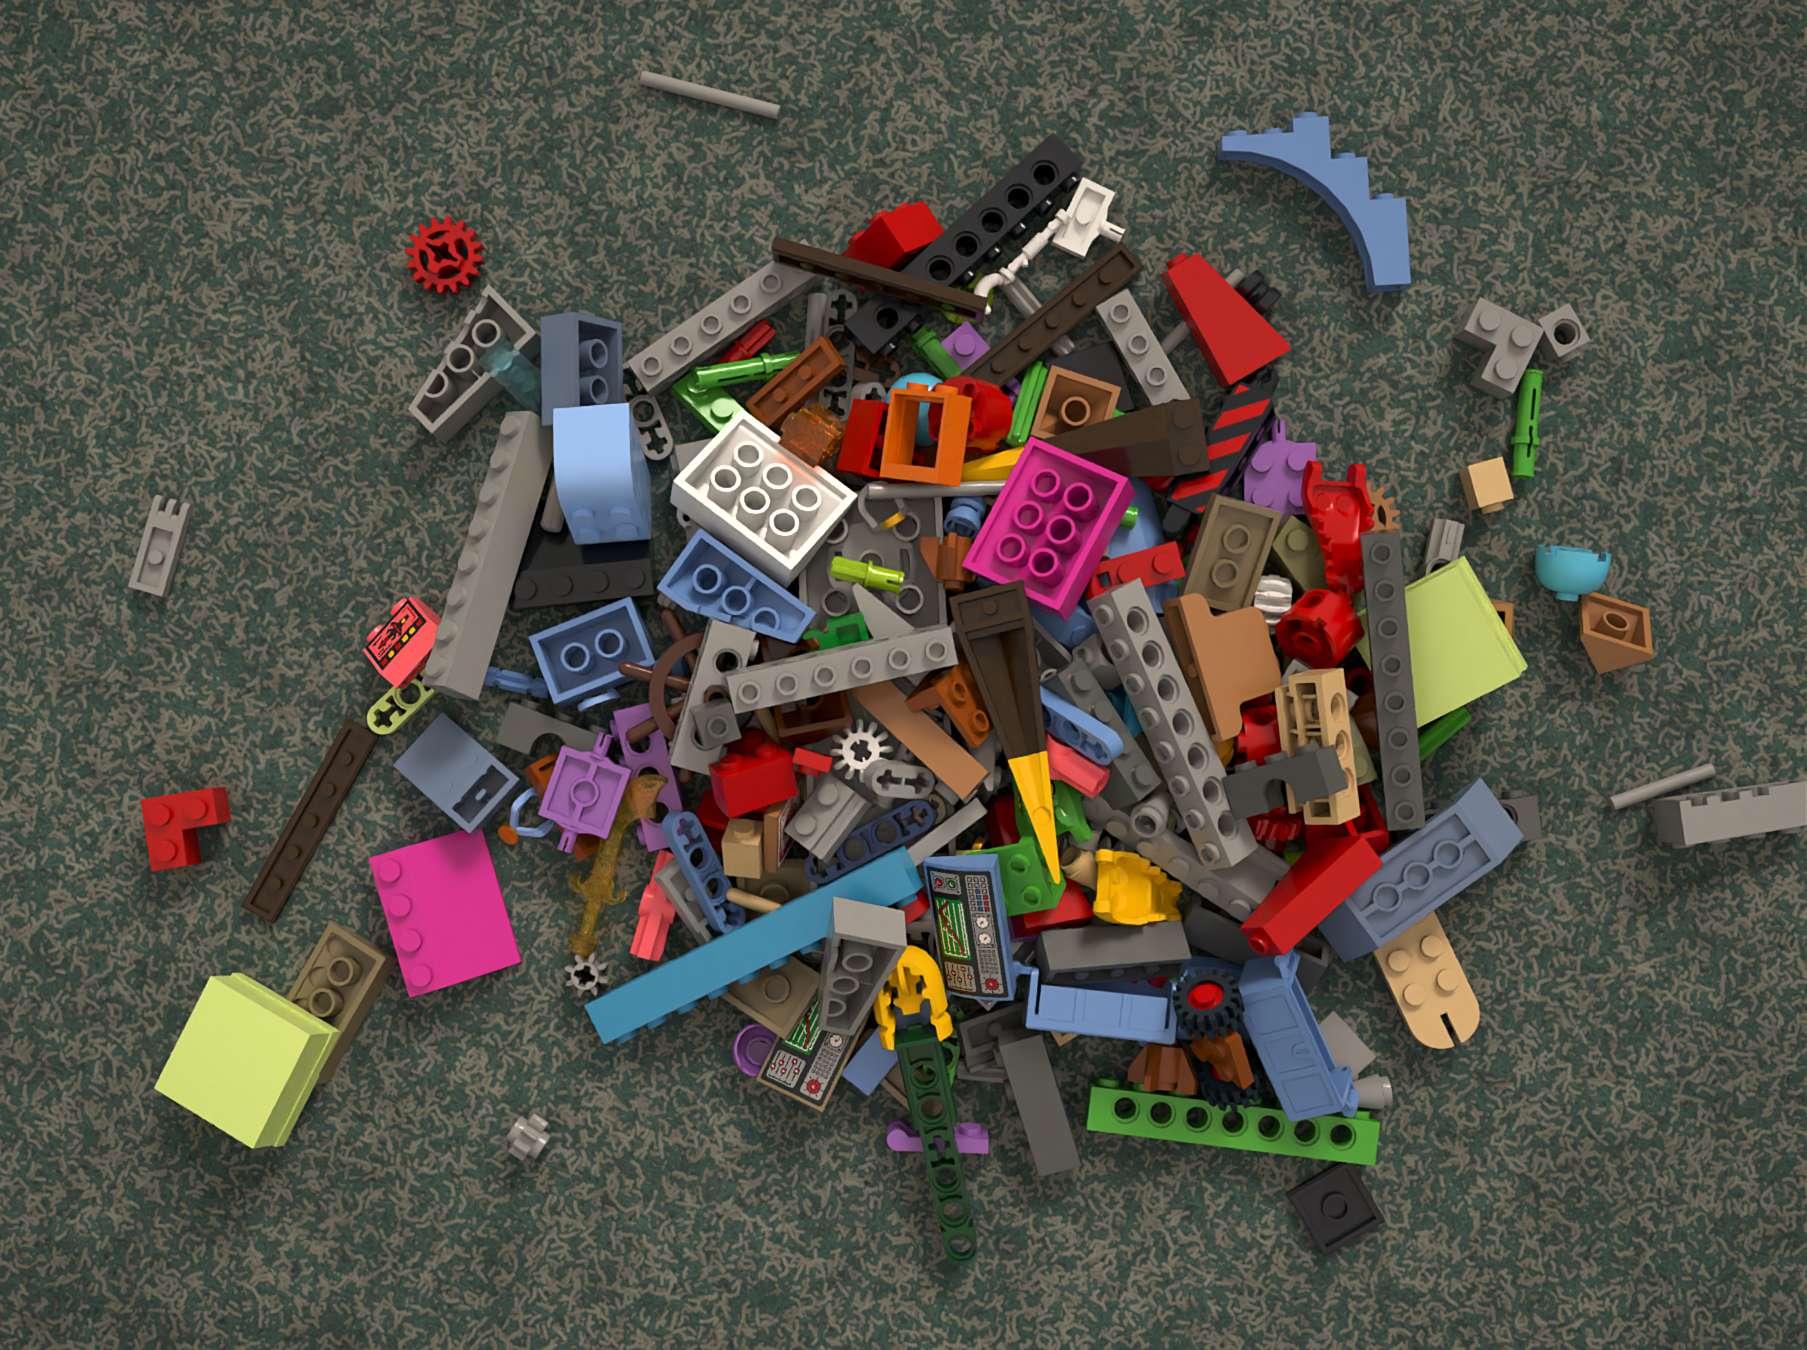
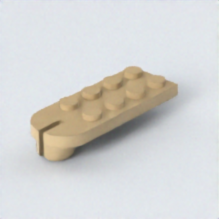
M1433 910L1380 949L1372 951V954L1410 1034L1425 1046L1445 1049L1453 1047L1454 1044L1440 1015L1446 1014L1453 1028L1451 1035L1454 1042L1462 1043L1475 1032L1479 1023L1480 1010L1477 999Z

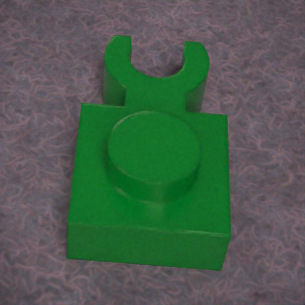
M862 612L826 620L828 631L821 632L818 629L810 628L802 635L803 640L816 638L819 641L818 647L806 651L807 653L869 640Z

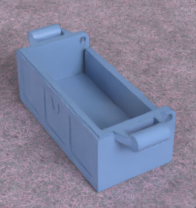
M1292 947L1285 955L1264 956L1246 961L1238 983L1245 1006L1243 1023L1287 1119L1293 1122L1341 1111L1346 1117H1354L1357 1112L1360 1093L1355 1089L1350 1066L1336 1067L1322 1031L1296 977V970L1301 958L1297 949Z
M1013 959L1015 975L1027 974L1023 1021L1027 1029L1165 1044L1175 1043L1177 1016L1172 1004L1173 991L1177 992V983L1185 984V980L1167 978L1163 988H1155L1147 980H1138L1137 984L1126 981L1067 987L1044 985L1041 983L1039 968L1036 963L1026 964Z

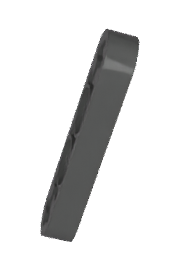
M835 290L827 298L823 336L829 339L836 333L844 334V325L830 326L831 321L838 324V311L832 308V305L839 304V299L844 298L847 305L852 306V309L845 311L844 322L858 311L857 299L848 290ZM851 341L846 350L838 352L847 365L843 369L847 374L846 383L841 387H832L827 382L819 389V420L824 427L833 431L844 428L848 423L856 347ZM825 392L833 395L847 393L846 399L838 398L839 411L845 413L844 416H838L837 422H830V417L824 415L825 410H831L832 396L825 398Z

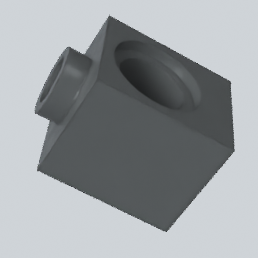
M726 696L690 708L700 742L705 750L742 738L731 703Z

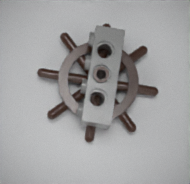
M666 608L662 611L661 618L674 642L661 653L653 668L628 661H623L618 666L621 675L648 682V702L652 717L628 729L626 739L634 743L660 729L672 742L667 760L670 765L681 767L678 776L679 780L687 784L692 781L695 772L710 775L708 765L720 761L723 756L731 752L730 742L707 750L704 749L700 742L690 708L725 696L731 703L725 676L730 652L734 654L735 663L727 671L762 664L763 658L757 651L759 640L754 639L755 631L709 617L705 630L687 634L675 611L671 608ZM682 656L692 673L691 679L669 673L673 665ZM664 687L686 693L685 699L666 708ZM770 706L768 708L773 715L772 706ZM753 710L748 720L739 728L741 735L747 731H761L763 729ZM679 719L676 725L673 721Z

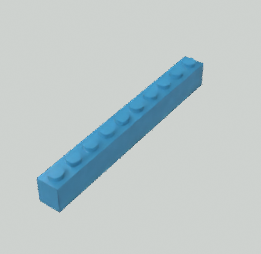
M904 845L596 997L584 1006L603 1044L617 1039L618 1043L621 1044L638 1035L636 1029L645 1024L648 1029H652L667 1021L668 1017L666 1014L677 1010L678 1014L681 1015L698 1006L697 999L705 995L708 996L709 1000H712L729 990L727 984L738 980L739 984L743 985L760 975L758 969L769 965L770 969L773 970L791 960L789 954L799 949L802 955L820 947L822 945L820 939L827 936L833 896L885 907L895 903L897 908H901L918 899L916 892L925 884Z

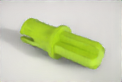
M839 556L833 558L829 571L832 578L852 583L857 582L863 585L862 587L865 589L868 586L893 592L897 595L900 593V583L903 582L904 578L903 571L899 572L875 566L873 561L870 560L867 564Z

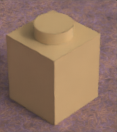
M1503 457L1469 465L1458 470L1470 511L1481 508L1484 515L1504 509L1503 502L1514 498Z
M729 819L722 839L724 875L761 878L763 871L764 821Z

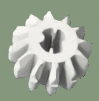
M1269 574V576L1261 575L1251 606L1258 608L1262 612L1269 626L1270 636L1276 634V625L1291 607L1292 583L1290 579Z
M862 719L856 721L857 733L853 734L851 727L843 730L849 736L846 740L836 734L833 736L832 739L835 742L843 744V749L830 750L831 756L843 754L844 757L843 760L834 765L835 769L839 770L846 764L850 765L845 775V778L848 780L853 777L855 769H860V782H864L865 769L871 762L885 759L879 757L880 752L889 753L893 751L892 746H879V742L889 736L888 733L885 731L876 738L872 735L878 726L875 722L870 724L867 733L863 732L864 723ZM860 740H865L869 743L867 749L872 754L868 760L863 757L862 762L854 759L856 753L851 750L854 742L860 745Z

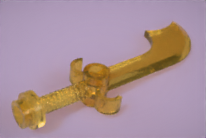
M643 775L628 782L609 838L601 837L590 879L586 880L581 886L579 883L581 875L579 873L571 875L569 880L571 889L576 893H583L585 898L588 899L579 928L580 931L578 933H571L568 942L571 944L570 950L572 952L589 956L592 950L597 948L598 940L592 937L602 900L608 905H615L625 900L627 890L617 893V899L611 896L614 890L612 878L625 832L630 824L639 818H657L656 800L660 790L668 783L667 777Z

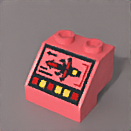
M410 597L408 600L406 598L401 599L390 612L393 617L384 627L379 625L366 638L368 645L362 650L378 672L394 687L406 689L426 666L436 638V630L441 622V618L419 598Z

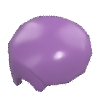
M761 1023L746 1025L737 1033L732 1045V1057L736 1066L745 1074L757 1078L777 1034Z

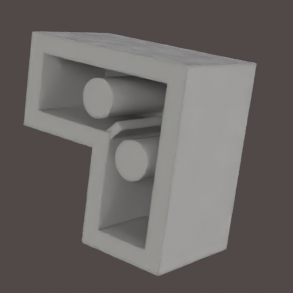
M1479 297L1468 306L1453 336L1485 352L1470 385L1500 400L1512 395L1545 329Z

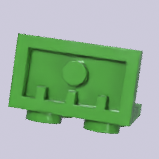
M1032 824L1027 825L1019 843L966 854L998 853L1007 917L1056 908L1067 885L1061 869L1059 885L1054 882Z

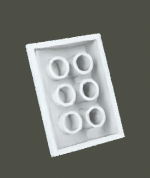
M741 409L673 481L670 503L786 589L810 562L857 499L858 495Z

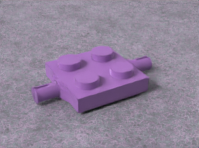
M1276 419L1271 427V441L1260 445L1243 473L1244 501L1278 510L1283 513L1282 515L1306 516L1301 498L1302 476L1306 462L1316 461V442L1294 443L1286 440V419L1279 420V433L1278 419Z
M598 731L592 751H579L565 745L561 747L538 815L554 820L564 828L561 840L557 846V849L561 851L565 849L564 852L572 853L578 833H591L605 839L609 838L633 769L616 764L606 757L613 738L610 734Z

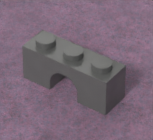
M522 698L521 703H509L495 742L527 755H533L540 740L544 736L553 733L560 736L568 747L579 751H592L598 731L609 734L610 730L592 723L589 724L588 729L574 724L576 717L558 710H556L554 716L541 711L542 704ZM613 738L606 754L608 758L616 742Z
M1313 742L1295 748L1297 755L1291 757L1287 756L1286 751L1264 757L1266 764L1257 766L1255 760L1235 765L1236 773L1222 777L1235 821L1284 806L1285 802L1281 793L1282 780L1292 788L1297 804L1330 796L1347 789L1348 785L1334 744L1319 748L1318 742Z

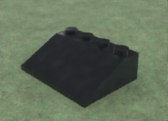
M539 501L510 594L509 608L511 610H535L613 602L629 596L632 599H643L659 595L652 531L651 538L648 540L576 545L565 518L562 529L558 533L546 531L541 527L540 523L546 501Z

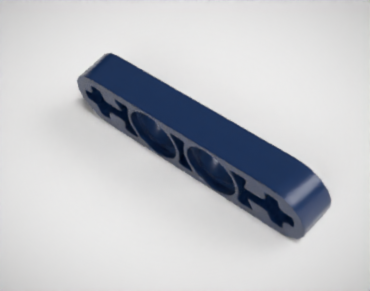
M913 800L851 832L836 851L838 859L845 865V868L841 870L840 862L826 869L828 874L826 877L823 872H815L814 867L818 865V857L811 853L804 865L806 876L817 884L833 881L927 832L934 826L937 819L935 807L927 800ZM916 806L919 810L926 809L928 815L924 818L925 825L921 826L919 822L906 826L905 828L910 834L905 836L903 825L896 818V815L901 814V820H905L914 815L913 807ZM884 822L892 824L896 829V838L890 844L881 842L877 836V829ZM851 839L860 841L864 847V854L857 861L849 859L845 853V846Z

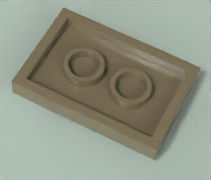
M1211 492L1185 570L1186 576L1182 579L1177 597L1198 593L1206 599L1209 607L1227 612L1251 606L1283 513Z
M789 954L791 960L773 970L770 969L769 965L758 969L760 975L743 985H740L738 980L727 984L729 990L720 995L787 1041H789L817 997L820 973Z

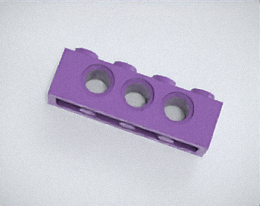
M649 703L614 711L615 719L610 721V727L614 740L621 741L624 753L619 755L620 765L633 769L630 776L632 789L628 790V798L632 810H638L641 824L636 826L639 841L642 846L647 845L648 852L670 847L662 831L663 822L653 819L650 812L651 806L655 802L664 803L668 808V812L673 810L687 811L676 766L670 765L667 760L670 747H668L669 739L659 729L648 735L651 740L649 749L643 753L637 751L633 743L626 739V732L628 729L652 717ZM649 766L655 768L660 776L658 784L654 787H649L642 781V772ZM679 820L680 828L677 830V833L684 834L682 826L685 824V821Z

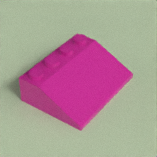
M1030 436L961 566L995 586L1022 579L1028 602L1031 606L1068 622L1130 505L1135 491L1128 478Z
M483 828L475 837L462 830L369 858L409 998L522 962Z

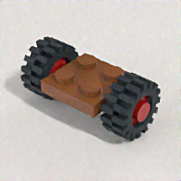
M1208 968L1207 974H1203L1201 969L1196 970V977L1192 978L1187 974L1184 976L1185 984L1177 983V992L1173 991L1172 1004L1179 1025L1191 1037L1193 1043L1190 1044V1047L1200 1060V1063H1196V1076L1205 1100L1208 1099L1209 1104L1213 1107L1218 1104L1219 1110L1226 1111L1227 1105H1230L1231 1111H1238V1104H1243L1244 1109L1250 1107L1249 1099L1256 1103L1260 1099L1258 1092L1264 1093L1266 1076L1257 1051L1253 1047L1249 1049L1248 1044L1242 1042L1241 1036L1235 1031L1238 1028L1236 1021L1242 1022L1244 1019L1243 1012H1245L1238 983H1236L1232 975L1227 977L1226 971L1220 970L1217 975L1214 968Z

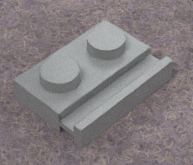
M827 773L783 831L827 864L872 804L831 773Z

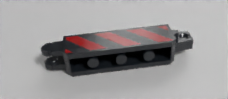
M1260 367L1255 370L1245 383L1238 380L1233 390H1228L1223 396L1219 413L1204 428L1210 470L1180 475L1179 479H1174L1167 489L1166 501L1169 510L1165 515L1166 518H1163L1162 527L1168 541H1176L1177 544L1184 543V540H1187L1186 536L1190 535L1194 526L1200 527L1211 492L1230 497L1277 418L1272 397L1280 380L1278 373L1266 367Z

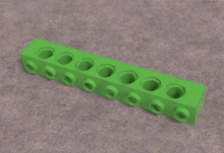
M1098 1076V1081H1088L1083 1122L1086 1130L1375 1166L1380 1122L1373 1116H1369L1370 1111L1357 1108L1354 1117H1346L1342 1112L1303 1119L1310 1121V1129L1305 1135L1297 1136L1294 1133L1296 1124L1302 1120L1290 1122L1278 1098L1276 1104L1262 1102V1097L1256 1103L1249 1099L1250 1107L1244 1109L1243 1104H1238V1111H1236L1239 1112L1238 1122L1232 1127H1225L1222 1124L1224 1115L1231 1111L1230 1105H1227L1226 1111L1219 1110L1218 1104L1215 1107L1211 1106L1208 1099L1205 1100L1201 1094L1190 1095L1177 1092V1085L1175 1091L1157 1089L1148 1092L1143 1091L1144 1084L1134 1082L1133 1086L1119 1084V1079L1114 1077ZM1126 1097L1133 1101L1132 1108L1127 1113L1120 1114L1114 1110L1115 1103L1121 1098ZM1158 1102L1167 1103L1168 1111L1165 1116L1154 1118L1150 1115L1154 1104ZM1193 1107H1202L1204 1114L1201 1120L1194 1123L1188 1122L1186 1119L1187 1112ZM1265 1116H1274V1126L1268 1131H1260L1258 1128L1259 1121ZM1337 1125H1345V1135L1339 1140H1331V1130Z

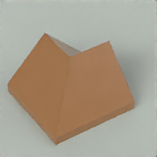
M1052 365L1040 396L1029 436L1043 440L1112 419L1121 387Z
M1596 592L1578 596L1580 639L1598 674L1651 659L1653 647L1649 609Z

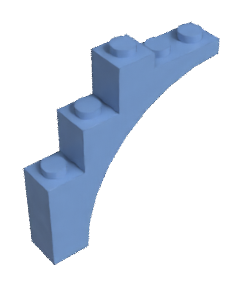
M1304 112L1296 115V118H1292L1286 127L1287 133H1283V130L1280 128L1266 129L1261 134L1247 135V131L1236 130L1226 133V136L1221 137L1217 144V160L1247 161L1272 167L1298 179L1326 201L1339 215L1355 242L1364 268L1367 293L1403 291L1411 284L1406 198H1394V194L1384 193L1374 195L1372 200H1370L1367 157H1356L1355 153H1341L1335 155L1334 159H1331L1329 116L1318 117L1316 112Z

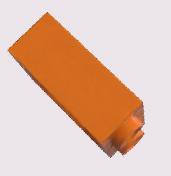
M907 382L906 389L891 388L879 477L960 487L972 398L957 395V387L936 385L935 392L928 391L929 385ZM920 402L943 404L935 468L912 465Z

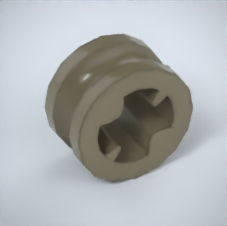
M929 793L922 800L928 799L931 803L932 799L938 802L939 806L936 808V812L939 815L934 824L935 826L945 817L946 808L941 797L937 794ZM916 806L913 807L915 819L921 825H925L924 818L920 815L922 810H919Z

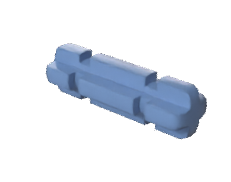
M488 666L483 685L491 687L499 685L500 689L522 694H529L530 692L532 696L547 698L550 693L544 678L536 677L532 679L533 676L509 670H502L501 672L500 668Z

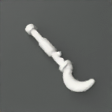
M1060 209L1055 214L1056 218L1049 222L1042 233H1037L1022 248V253L1008 265L1007 269L1002 267L999 273L983 277L975 286L973 294L987 297L989 291L994 286L1013 283L1016 279L1014 274L1021 265L1022 267H1028V259L1032 260L1048 243L1047 239L1053 233H1056L1061 225L1068 223L1071 219L1070 215L1065 210ZM987 303L985 314L989 315L991 308Z

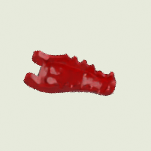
M1307 461L1302 476L1301 498L1303 509L1314 531L1324 559L1326 585L1334 593L1342 591L1348 595L1357 594L1364 589L1359 532L1370 531L1375 524L1372 521L1375 510L1366 487L1365 465H1349L1346 482L1321 480V463L1318 461Z

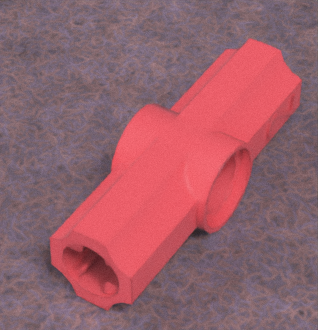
M1045 730L1050 779L1063 780L1090 798L1097 797L1106 786L1110 778L1109 773L1111 769L1096 763Z
M659 849L650 884H647L638 910L640 919L630 953L647 960H661L670 926L674 924L677 916V911L653 877L675 857L672 850Z

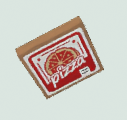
M794 771L798 796L771 804L764 813L763 868L765 871L777 873L795 841L783 830L802 807L803 773Z

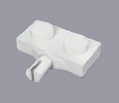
M1083 177L1067 209L1071 219L1066 225H1061L1058 228L1051 245L1083 260L1091 243L1099 234L1119 243L1125 229L1106 221L1107 209L1115 192Z

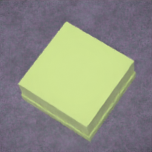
M1465 556L1404 587L1417 728L1520 677L1522 671L1527 669L1528 665ZM1365 608L1357 612L1365 635L1356 647L1371 671Z
M232 973L231 976H210L154 1089L252 1149L271 1145L274 1147L284 1146L320 1076L319 1073L340 1031L242 973Z

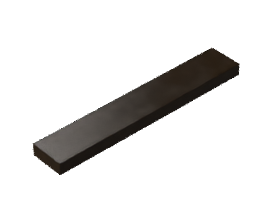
M775 236L771 249L775 263L975 321H983L987 307V297Z
M1122 241L1119 242L960 373V375L990 382L1002 388L1093 313L1096 306L1111 298L1144 270V266Z
M350 718L346 719L241 907L272 924L276 922L379 740L380 735Z

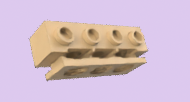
M1313 669L1288 676L1289 684L1274 688L1282 751H1286L1288 757L1297 755L1295 748L1316 742V739L1318 740L1319 748L1334 744L1348 785L1347 789L1330 796L1297 804L1292 788L1286 783L1289 813H1298L1304 810L1305 825H1339L1360 816L1344 669ZM1312 702H1313V704H1314V715H1313V716H1312V712H1311Z

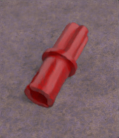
M766 320L759 321L739 341L735 339L733 341L735 345L716 363H713L712 366L752 359L756 353L776 336L775 329Z

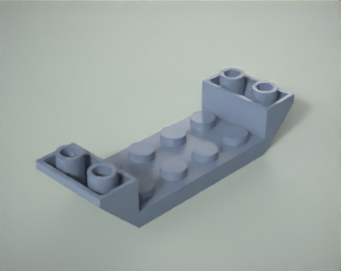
M1481 777L1476 778L1449 798L1452 803L1425 822L1426 828L1414 829L1379 854L1378 857L1383 862L1382 866L1317 925L1344 963L1380 949L1499 865L1524 837Z

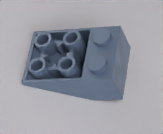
M443 712L393 765L440 809L474 837L523 784L517 776Z

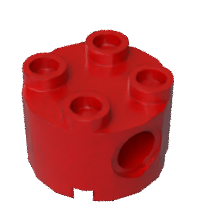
M958 375L947 379L944 383H937L936 385L957 387V395L972 398L965 452L983 455L997 449L999 446L996 444L1001 438L1006 439L1012 425V403L1008 395L1003 394L999 389L1000 387L996 384L967 376ZM936 385L933 386L931 391L935 392ZM930 403L928 411L929 436L932 440L938 442L943 404Z
M1320 588L1308 589L1286 611L1276 625L1277 641L1283 652L1290 659L1295 655L1315 669L1335 668L1365 635L1361 620L1353 608L1352 598L1342 591L1334 593Z
M1275 704L1240 707L1242 729L1237 736L1233 737V756L1238 755L1239 757L1235 759V765L1255 760L1257 766L1266 764L1264 757L1282 752L1277 707Z

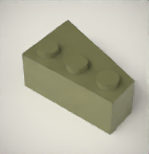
M1282 515L1267 558L1281 577L1290 579L1292 589L1299 598L1308 589L1320 588L1331 591L1326 585L1324 559L1314 531L1293 515ZM1364 589L1357 594L1349 595L1353 600L1354 610L1357 609L1364 598Z

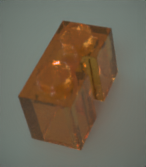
M819 402L810 405L808 409L803 406L796 414L791 412L783 422L780 430L784 434L778 444L814 469L835 456L843 443L848 422Z

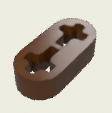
M847 346V347H843V348H842L841 350H839L838 352H842V351L846 350V349L848 348V346ZM855 347L856 362L864 364L866 367L865 370L854 367L853 382H877L885 390H889L900 379V367L894 359L883 360L881 358L873 364ZM884 364L890 365V372L895 374L894 378H887L885 383L879 381L877 373L869 371L870 367L882 369ZM842 369L838 374L847 380V374Z

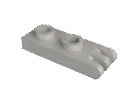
M156 495L153 499L128 587L168 597L193 512V505L184 502L180 508L179 515H177L180 505L178 500L169 499L166 509L163 511L166 497Z

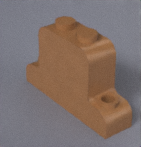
M1198 593L1160 602L1180 670L1212 742L1224 741L1237 736L1242 729L1241 703L1274 692V688L1279 687L1281 684L1280 663L1274 653L1269 636V626L1262 612L1256 607L1249 606L1213 616L1206 599Z

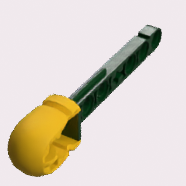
M907 945V948L873 1002V1009L876 1021L881 1025L878 1032L882 1047L897 1051L913 1130H919L938 1221L941 1224V1235L946 1255L956 1263H966L971 1261L976 1255L977 1235L974 1221L970 1219L971 1207L953 1123L958 1122L941 1042L951 1035L953 1027L950 1015L945 1011L948 1003L942 975L937 963L925 950L914 945ZM920 975H923L922 993L917 992L916 983L921 981ZM892 987H897L898 997L893 998V1003L902 1009L903 1015L920 1012L921 1002L924 999H930L931 1024L922 1025V1022L907 1025L906 1029L895 1031L896 1016L895 1012L890 1008ZM921 1065L931 1066L935 1071V1076L928 1082H922L915 1077V1069ZM932 1099L940 1102L943 1107L941 1113L936 1116L926 1115L921 1108L925 1101ZM941 1135L942 1140L946 1141L944 1145L945 1157L939 1159L938 1147L933 1143L934 1136ZM949 1168L956 1173L957 1178L951 1184H943L937 1180V1173L941 1169ZM951 1202H956L963 1206L964 1213L958 1218H950L944 1213V1207ZM958 1236H964L970 1240L971 1246L967 1251L958 1252L952 1248L951 1241Z

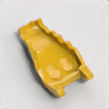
M1106 849L1095 852L1098 875L1097 898L1093 902V913L1097 917L1107 922L1123 925H1141L1162 920L1182 921V913L1177 908V901L1181 897L1180 893L1183 891L1182 882L1169 880L1167 873L1161 871V867L1150 866V860L1139 857V854Z

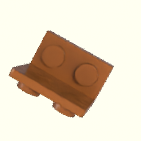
M962 651L956 654L958 664L931 670L904 702L912 713L924 708H928L931 711L942 706L966 742L974 749L983 743L994 729V725L965 652Z

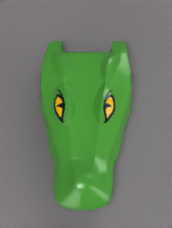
M1010 768L1014 790L1016 824L1020 837H1022L1027 825L1032 824ZM1050 779L1056 836L1070 831L1079 844L1091 840L1093 836L1084 816L1080 791L1063 780Z

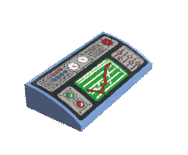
M998 853L924 857L925 878L945 992L960 997L980 1000H1013L1017 982Z

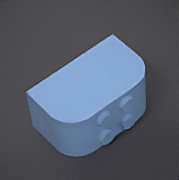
M629 403L553 409L555 483L559 503L575 544L584 545L650 539L652 531L650 473Z

